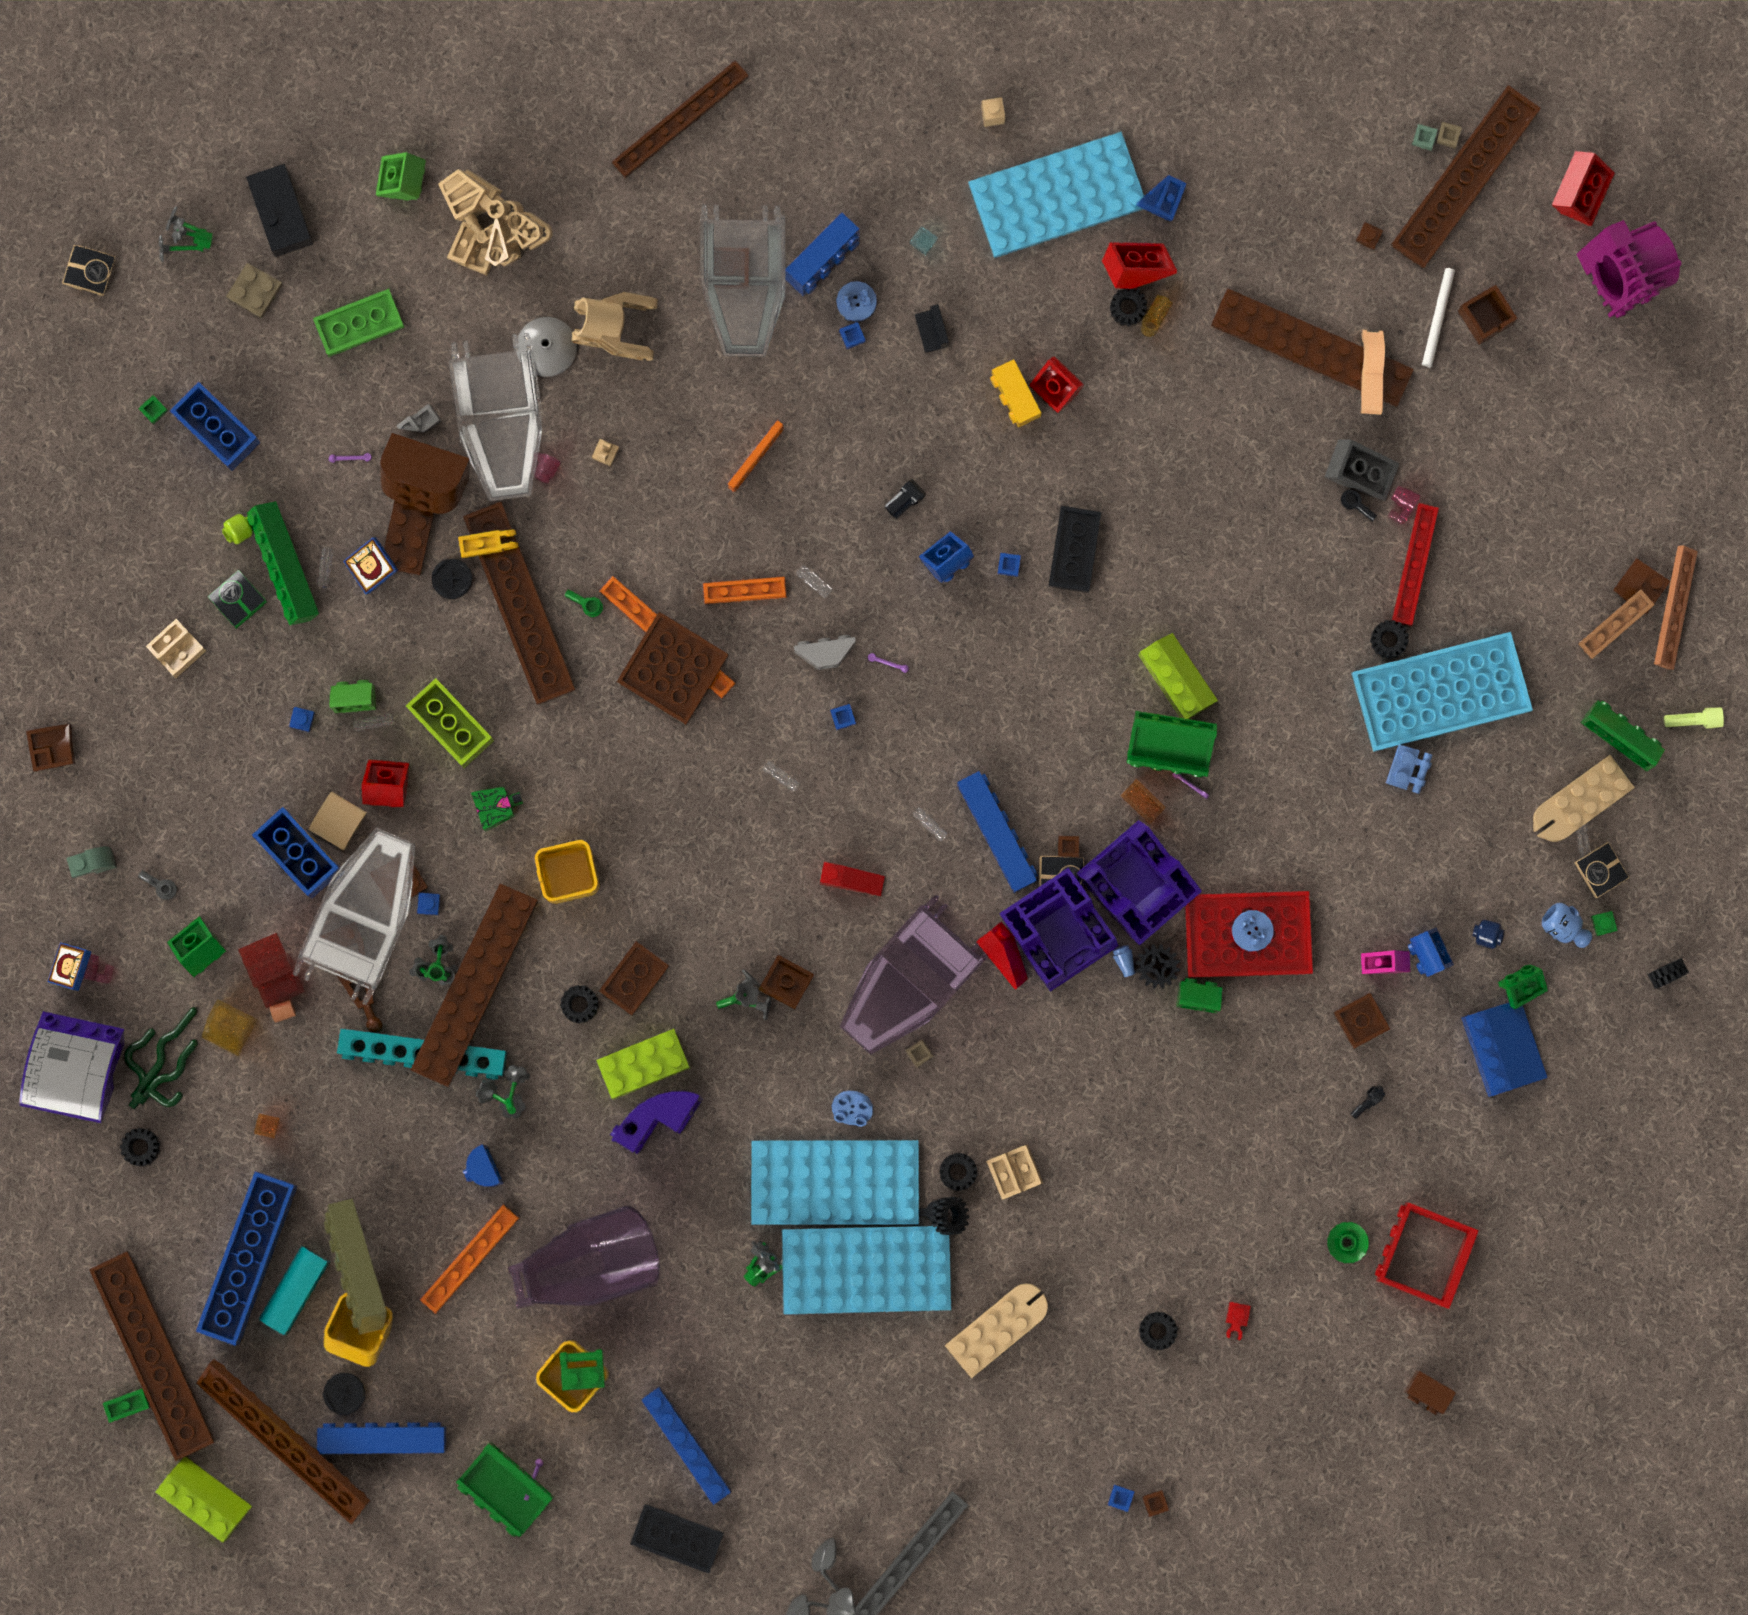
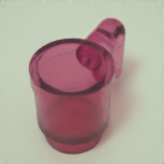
M534 451L532 466L535 460L539 461L534 477L548 484L553 479L561 462L550 455Z
M1399 485L1391 500L1396 502V505L1402 507L1403 511L1400 515L1391 510L1387 517L1400 524H1404L1421 495Z
M91 954L83 979L105 984L110 983L114 966L106 964L104 975L97 973L99 956Z

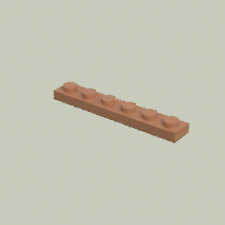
M1678 546L1654 662L1655 665L1667 670H1674L1698 552L1686 546Z

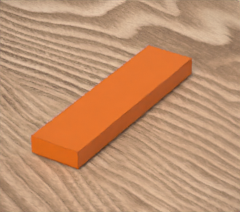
M776 421L728 483L730 490L733 492L737 491L783 432L784 428L781 422Z
M785 577L703 583L705 604L787 598Z

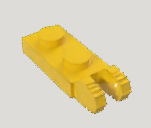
M496 530L458 537L461 557L468 558L515 549L518 547V542L501 544V538L515 536L516 530Z

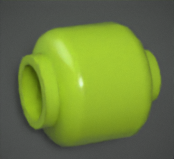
M236 514L223 524L222 533L229 543L240 544L253 535L252 526L248 522V516L244 517L241 514Z

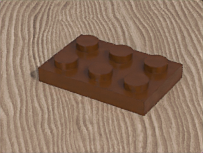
M636 941L600 988L599 992L633 1016L670 966Z

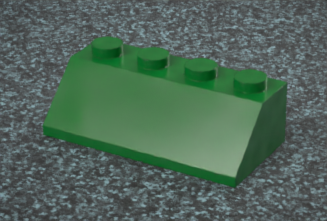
M1596 701L1580 723L1646 772L1655 767L1665 751L1661 747L1662 744L1655 738L1650 739L1647 737L1645 731L1639 726L1635 725L1634 727L1628 723L1629 720L1624 715L1613 712L1611 710L1612 707L1608 703Z

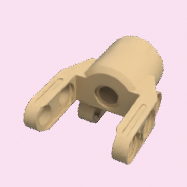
M627 292L604 298L601 301L581 298L575 301L574 310L581 315H586V319L581 330L575 329L572 332V342L603 348L614 356L643 360L645 358L646 361L653 360L654 351L649 347L620 342L625 321L623 307L643 311L646 309H656L658 300L653 297Z

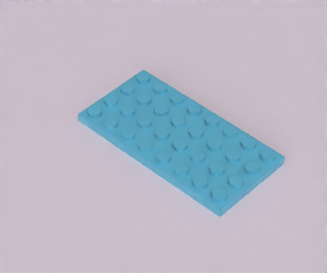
M1122 132L968 182L994 258L1143 210L1136 206V203L1144 197Z
M1511 632L1351 673L1373 752L1395 747L1398 744L1403 745L1533 711Z
M918 1140L752 1141L751 1225L919 1224Z
M937 1227L782 1229L783 1314L951 1310L949 1235H941L940 1232L935 1231Z

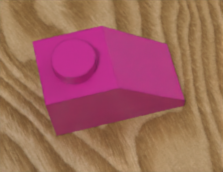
M1394 950L1361 953L1362 974L1410 972V951Z

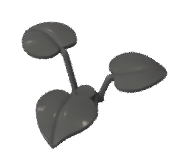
M834 1538L826 1540L817 1548L812 1557V1568L816 1572L821 1571L823 1577L837 1593H833L830 1596L829 1604L808 1602L806 1595H800L791 1602L786 1615H810V1606L827 1608V1615H857L852 1591L849 1588L839 1589L826 1574V1570L831 1569L836 1560L837 1550Z

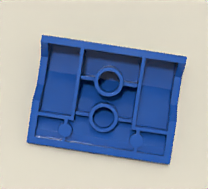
M1508 1002L1461 1018L1488 1097L1548 1078L1523 1005L1514 1009L1510 1007Z

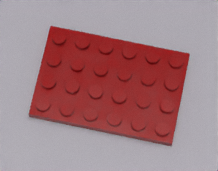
M1309 891L1198 894L1185 906L1188 978L1313 974ZM1248 910H1257L1264 913L1273 925L1271 942L1259 951L1248 952L1240 948L1232 936V925L1235 919L1241 913Z

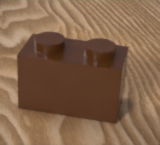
M1416 1370L1404 1391L1409 1395L1407 1399L1416 1404H1419V1402L1427 1405L1426 1410L1434 1415H1437L1438 1412L1444 1414L1456 1394L1455 1391Z

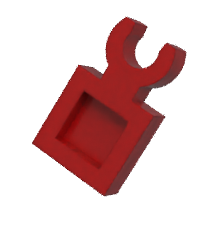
M1229 1302L1226 1323H1231V1327L1226 1332L1227 1338H1230L1232 1331H1237V1340L1242 1339L1243 1333L1240 1327H1247L1251 1306Z

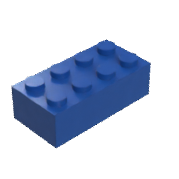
M841 213L785 269L786 281L802 296L806 293L811 294L817 287L816 283L820 279H826L831 273L830 269L835 264L837 266L841 264L845 259L844 255L849 250L852 252L859 245V228Z
M200 382L170 410L231 471L261 443Z

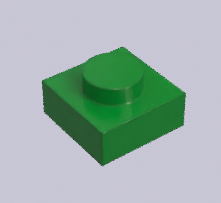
M154 395L138 408L153 425L168 412Z
M1612 911L1591 916L1596 936L1618 931Z

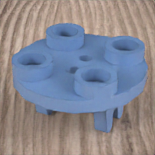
M859 281L844 285L838 292L836 299L840 314L846 320L854 322L869 318L875 312L877 305L876 294L873 289L866 283Z
M1248 910L1241 913L1235 919L1232 925V936L1240 948L1248 952L1259 951L1271 942L1273 925L1264 913L1257 910Z
M843 1091L832 1102L834 1119L839 1123L857 1125L859 1127L865 1126L873 1114V1104L868 1096L860 1092Z

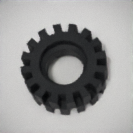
M1126 288L1118 290L1111 300V316L1123 326L1124 324L1127 326L1136 325L1139 321L1141 322L1147 311L1145 295L1143 293L1140 294L1138 289L1136 291ZM1125 300H1132L1136 304V311L1132 314L1124 313L1121 310V303Z
M1395 620L1381 622L1371 634L1370 642H1372V649L1375 650L1376 654H1380L1382 658L1387 657V659H1391L1392 657H1398L1404 652L1409 643V634L1406 633V627L1403 628L1400 622L1396 623ZM1384 633H1394L1397 637V644L1393 647L1385 646L1382 642Z
M1682 958L1654 970L1648 976L1654 988L1657 989L1688 974L1689 971Z
M575 985L563 993L560 1006L562 1013L570 1021L585 1023L593 1019L594 1015L597 1014V1009L599 1008L598 998L590 988L583 985ZM578 996L586 998L588 1006L583 1012H576L572 1008V1001Z
M132 1129L131 1132L125 1134V1138H122V1145H120L122 1149L121 1155L131 1165L146 1166L151 1164L153 1160L157 1159V1154L160 1153L158 1137L148 1129ZM143 1139L148 1144V1150L144 1155L139 1156L134 1153L133 1144L136 1140Z
M963 1153L951 1154L943 1160L940 1166V1178L943 1184L951 1190H965L975 1182L977 1177L976 1164L971 1157ZM962 1164L965 1166L967 1173L964 1179L955 1180L951 1177L950 1169L953 1165Z
M943 1197L936 1200L937 1203L932 1205L935 1209H932L930 1212L933 1214V1217H930L931 1221L934 1220L932 1226L937 1227L935 1231L940 1232L941 1235L961 1234V1231H965V1226L969 1224L966 1219H970V1215H966L969 1209L964 1208L967 1204L957 1197ZM949 1209H950L951 1212H952V1221H951V1223H950L949 1220H948V1210H949Z
M1162 1312L1150 1313L1140 1323V1338L1146 1346L1154 1350L1169 1348L1174 1344L1178 1335L1176 1322L1171 1316ZM1162 1323L1166 1327V1335L1162 1339H1155L1151 1336L1150 1329L1153 1324Z

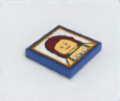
M376 537L371 538L343 561L365 594H370L399 571Z
M60 942L48 982L79 991L92 951Z

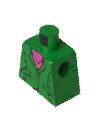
M505 787L471 792L485 832L515 817L512 807L523 804L520 792L508 796Z

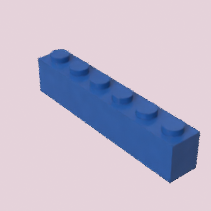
M980 771L957 782V786L1015 894L1036 883L1035 877L1038 874L1033 865H1028L1026 859L1029 857L1024 847L1020 848L1016 841L1019 838L1015 830H1010L1007 825L1009 819L1005 811H1000L997 806L1000 802L995 792H990L988 778L985 774L981 775Z
M658 1387L641 1399L712 1504H716L730 1494L731 1489L663 1390Z
M397 1422L386 1423V1427H378V1423H365V1427H357V1423H344V1427H336V1423H323V1427L317 1428V1450L320 1454L445 1453L446 1426H441V1422H428V1426H420V1422H409L405 1427H399Z

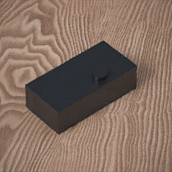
M285 164L247 176L248 185L275 258L313 245Z

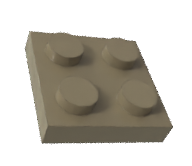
M246 263L226 298L262 318L283 284Z

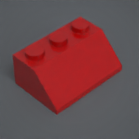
M1575 151L1552 206L1561 214L1592 226L1615 172L1595 153Z

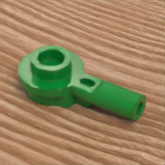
M569 589L566 591L565 597L580 604L587 616L597 617L602 613L603 603L600 599L596 597L584 598Z

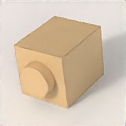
M1002 97L982 100L981 110L984 127L1004 124L1005 112Z

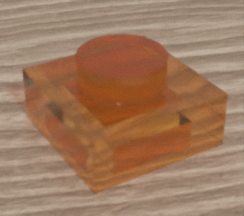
M259 1113L254 1134L275 1139L280 1118Z

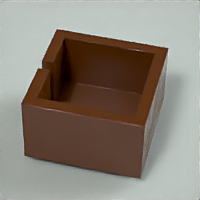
M1497 285L1465 302L1458 310V313L1479 345L1494 337L1496 333L1499 334L1514 325L1518 319Z

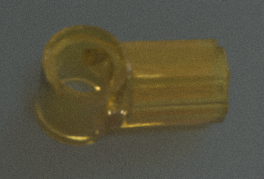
M1157 295L1148 313L1143 318L1141 324L1143 335L1153 337L1158 333L1163 320L1173 304L1165 296ZM1152 322L1156 327L1150 329L1146 326V323Z

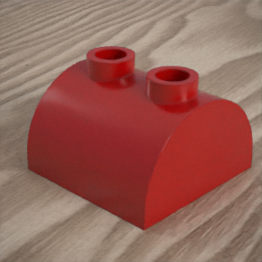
M1053 356L1047 361L1029 386L1059 413L1077 396L1084 387V384L1057 357Z

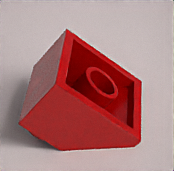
M368 760L362 781V804L404 807L407 795L409 763Z

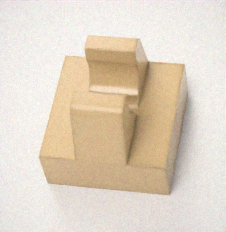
M600 439L592 459L611 466L619 447Z

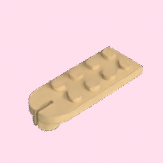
M1609 755L1542 803L1534 812L1533 831L1536 832L1553 820L1555 823L1537 836L1552 842L1561 841L1635 787L1612 756Z
M1028 1283L1016 1286L945 1345L971 1378L1043 1320L1048 1310V1301L1045 1293L1030 1306L1027 1304L1030 1299L1041 1291L1040 1288Z

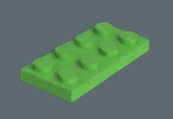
M389 289L313 318L328 357L404 328Z

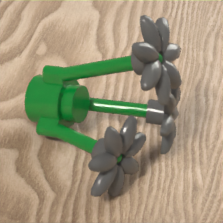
M178 206L174 207L170 214L171 217L166 225V231L170 229L173 223L175 224L173 226L175 231L172 233L174 243L176 244L178 240H181L182 236L189 235L194 237L193 243L196 246L163 245L162 235H160L159 256L162 262L164 261L163 253L186 250L203 252L204 248L209 249L211 245L212 233L184 222L185 219L175 216Z

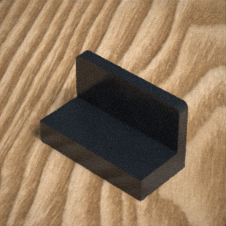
M938 304L930 306L929 311L915 314L925 353L949 347L948 337Z

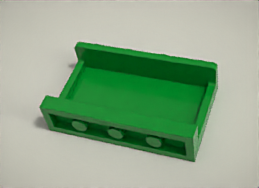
M1135 711L1127 753V764L1133 767H1151V769L1156 771L1169 770L1175 774L1188 773L1194 777H1208L1214 740L1217 735V724Z
M492 1442L487 1444L481 1454L456 1481L460 1492L466 1496L470 1494L475 1499L473 1502L480 1509L486 1508L491 1513L489 1516L495 1522L500 1523L501 1521L507 1526L505 1530L511 1536L515 1537L517 1535L519 1538L555 1497ZM525 1495L530 1496L528 1500H524Z

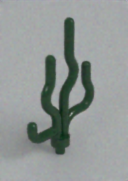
M195 1007L189 1009L173 1031L164 1034L159 1039L156 1048L157 1061L147 1075L143 1068L133 1061L132 1055L136 1050L145 1047L155 1035V1029H148L140 1040L131 1043L124 1052L125 1064L139 1077V1084L130 1095L133 1099L128 1104L134 1110L139 1104L144 1105L149 1097H152L165 1107L176 1106L183 1098V1093L177 1092L171 1099H167L156 1091V1088L161 1083L174 1081L183 1074L186 1060L198 1045L197 1040H191L182 1051L175 1071L159 1075L156 1078L155 1076L165 1063L166 1043L177 1038L197 1014Z

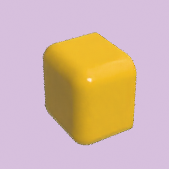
M576 840L542 848L537 851L535 855L537 875L542 894L548 902L558 904L592 896L598 892L600 883L592 849L587 842Z
M345 1293L340 1296L325 1327L324 1348L331 1354L364 1367L373 1366L377 1362L391 1331L392 1311L385 1306L386 1319L383 1329L359 1335L358 1329L353 1327L351 1320L353 1312L352 1309L347 1307L346 1297L348 1295Z
M569 1340L562 1343L538 1371L536 1381L543 1390L568 1411L578 1412L587 1405L600 1388L562 1391L560 1352H567V1354L588 1352L578 1342ZM596 1360L568 1362V1368L597 1366ZM604 1366L605 1382L609 1376L606 1366Z

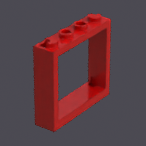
M1406 1202L1404 1206H1400L1397 1213L1399 1221L1397 1225L1392 1226L1389 1236L1392 1239L1390 1245L1386 1244L1382 1256L1385 1258L1383 1263L1378 1264L1376 1268V1281L1443 1308L1450 1309L1479 1230ZM1410 1211L1465 1233L1441 1299L1386 1278Z

